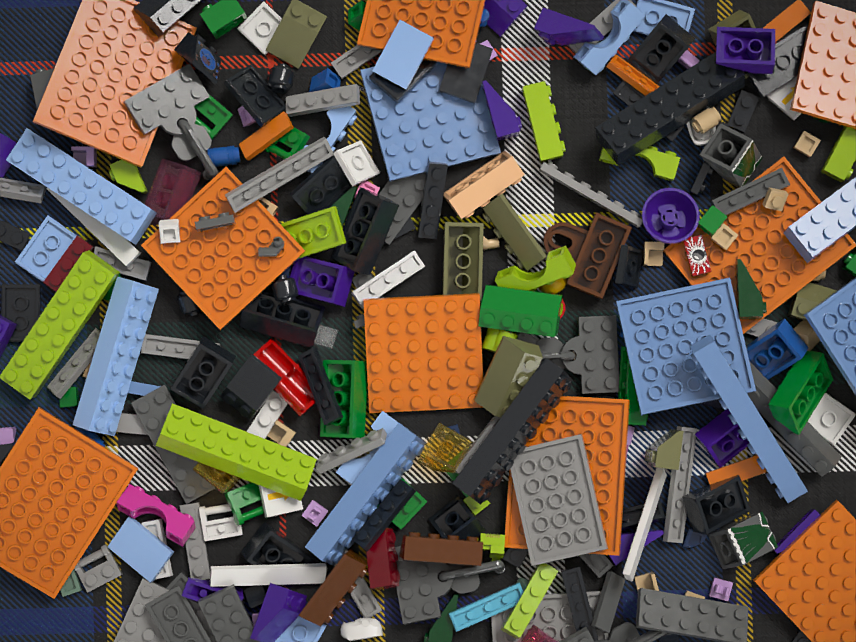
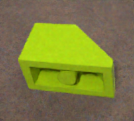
M124 160L110 164L111 170H109V174L113 181L116 180L118 184L143 194L148 193L137 166Z

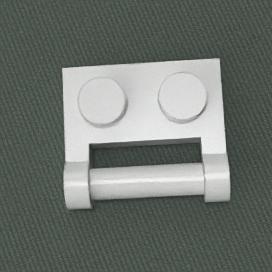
M229 504L207 508L205 506L199 507L204 541L243 535L242 525H236L234 515L228 518L207 520V515L231 511Z

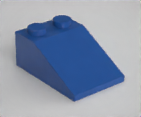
M783 319L747 345L746 349L749 361L768 380L802 359L809 347L786 319Z

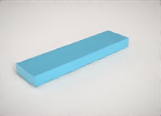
M518 582L448 613L455 631H460L514 607L523 593L520 583Z

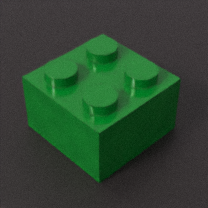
M218 0L219 2L215 5L209 4L202 9L203 12L200 15L215 39L223 36L247 19L244 10L237 0Z

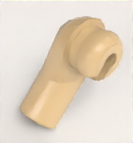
M483 236V250L500 247L498 238L488 240Z

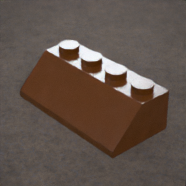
M409 532V535H403L399 557L403 560L481 566L483 542L478 541V537L467 536L466 540L459 539L457 535H447V538H440V534L428 533V537L420 536L419 532Z
M352 549L346 552L299 616L320 627L324 623L328 624L334 617L332 612L335 608L340 609L346 601L344 596L347 592L351 594L356 588V580L359 577L362 579L368 572L366 568L368 566L367 561Z

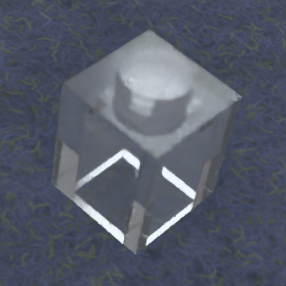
M319 325L314 343L333 349L339 330Z

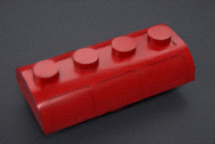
M272 338L253 354L282 377L274 390L300 417L316 403L304 371Z

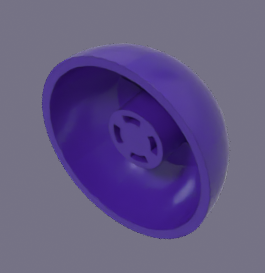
M664 188L654 192L646 200L642 210V221L648 234L655 240L665 244H676L688 239L696 230L700 217L695 200L685 191L676 188Z

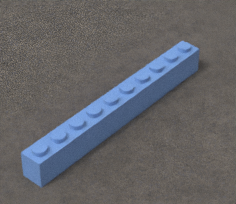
M708 335L691 345L690 348L693 352L690 354L696 365L700 363L702 366L700 372L705 380L709 378L712 382L709 386L715 395L719 393L721 396L720 404L724 410L729 409L731 412L728 416L734 425L738 423L740 427L738 430L743 440L748 439L749 444L747 446L753 455H758L757 462L762 470L766 468L768 471L765 475L770 483L777 485L775 491L780 499L784 497L787 503L808 492L712 336Z

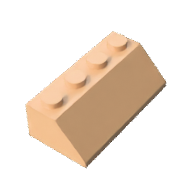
M503 151L444 192L443 196L461 219L468 218L474 214L475 209L486 206L492 197L506 191L505 188L511 184L516 185L522 180L521 177L525 174L513 156Z

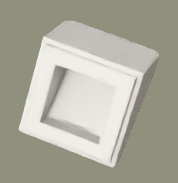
M179 219L159 221L161 244L180 242Z

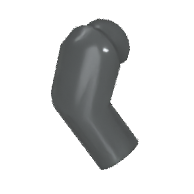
M275 237L269 247H259V257L277 256L284 248L283 239Z

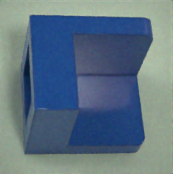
M327 68L312 77L309 92L340 87L341 78Z

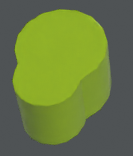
M488 328L482 349L495 353L503 336L517 339L518 335L500 329Z

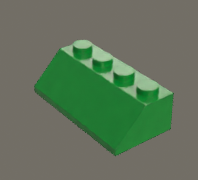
M486 285L480 308L479 327L555 337L559 329L562 295Z
M807 351L802 359L794 363L768 404L773 417L797 435H800L833 381L823 353Z
M323 360L324 369L343 418L329 426H325L321 418L320 437H365L367 361Z

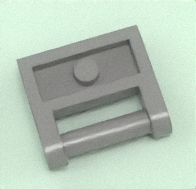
M107 544L101 546L100 550L80 559L74 568L87 593L122 575ZM103 556H106L108 561L86 572L82 568L85 565Z

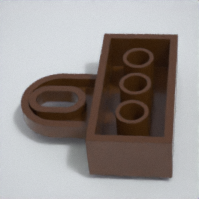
M596 212L588 231L566 222L552 225L545 233L543 240L544 248L547 254L560 248V246L552 242V237L555 234L569 238L572 245L568 250L576 263L574 274L567 279L566 285L602 299L619 260L621 245H625L632 227Z

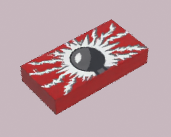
M702 235L684 240L683 243L692 277L711 273Z

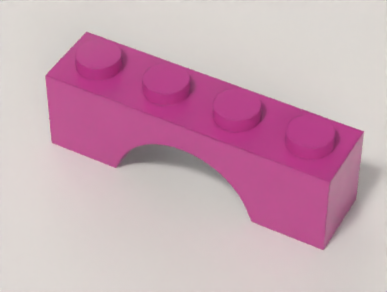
M129 484L117 501L118 510L133 519L142 514H155L161 517L167 525L166 537L182 547L195 530V521L192 516L178 512L171 504L166 505L162 503L155 495L150 496L146 494L139 486L134 487Z

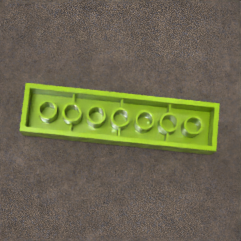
M90 250L83 252L1 373L0 379L28 399L35 398L121 272Z
M173 403L156 443V446L299 501L302 500L307 490L317 460L306 454Z

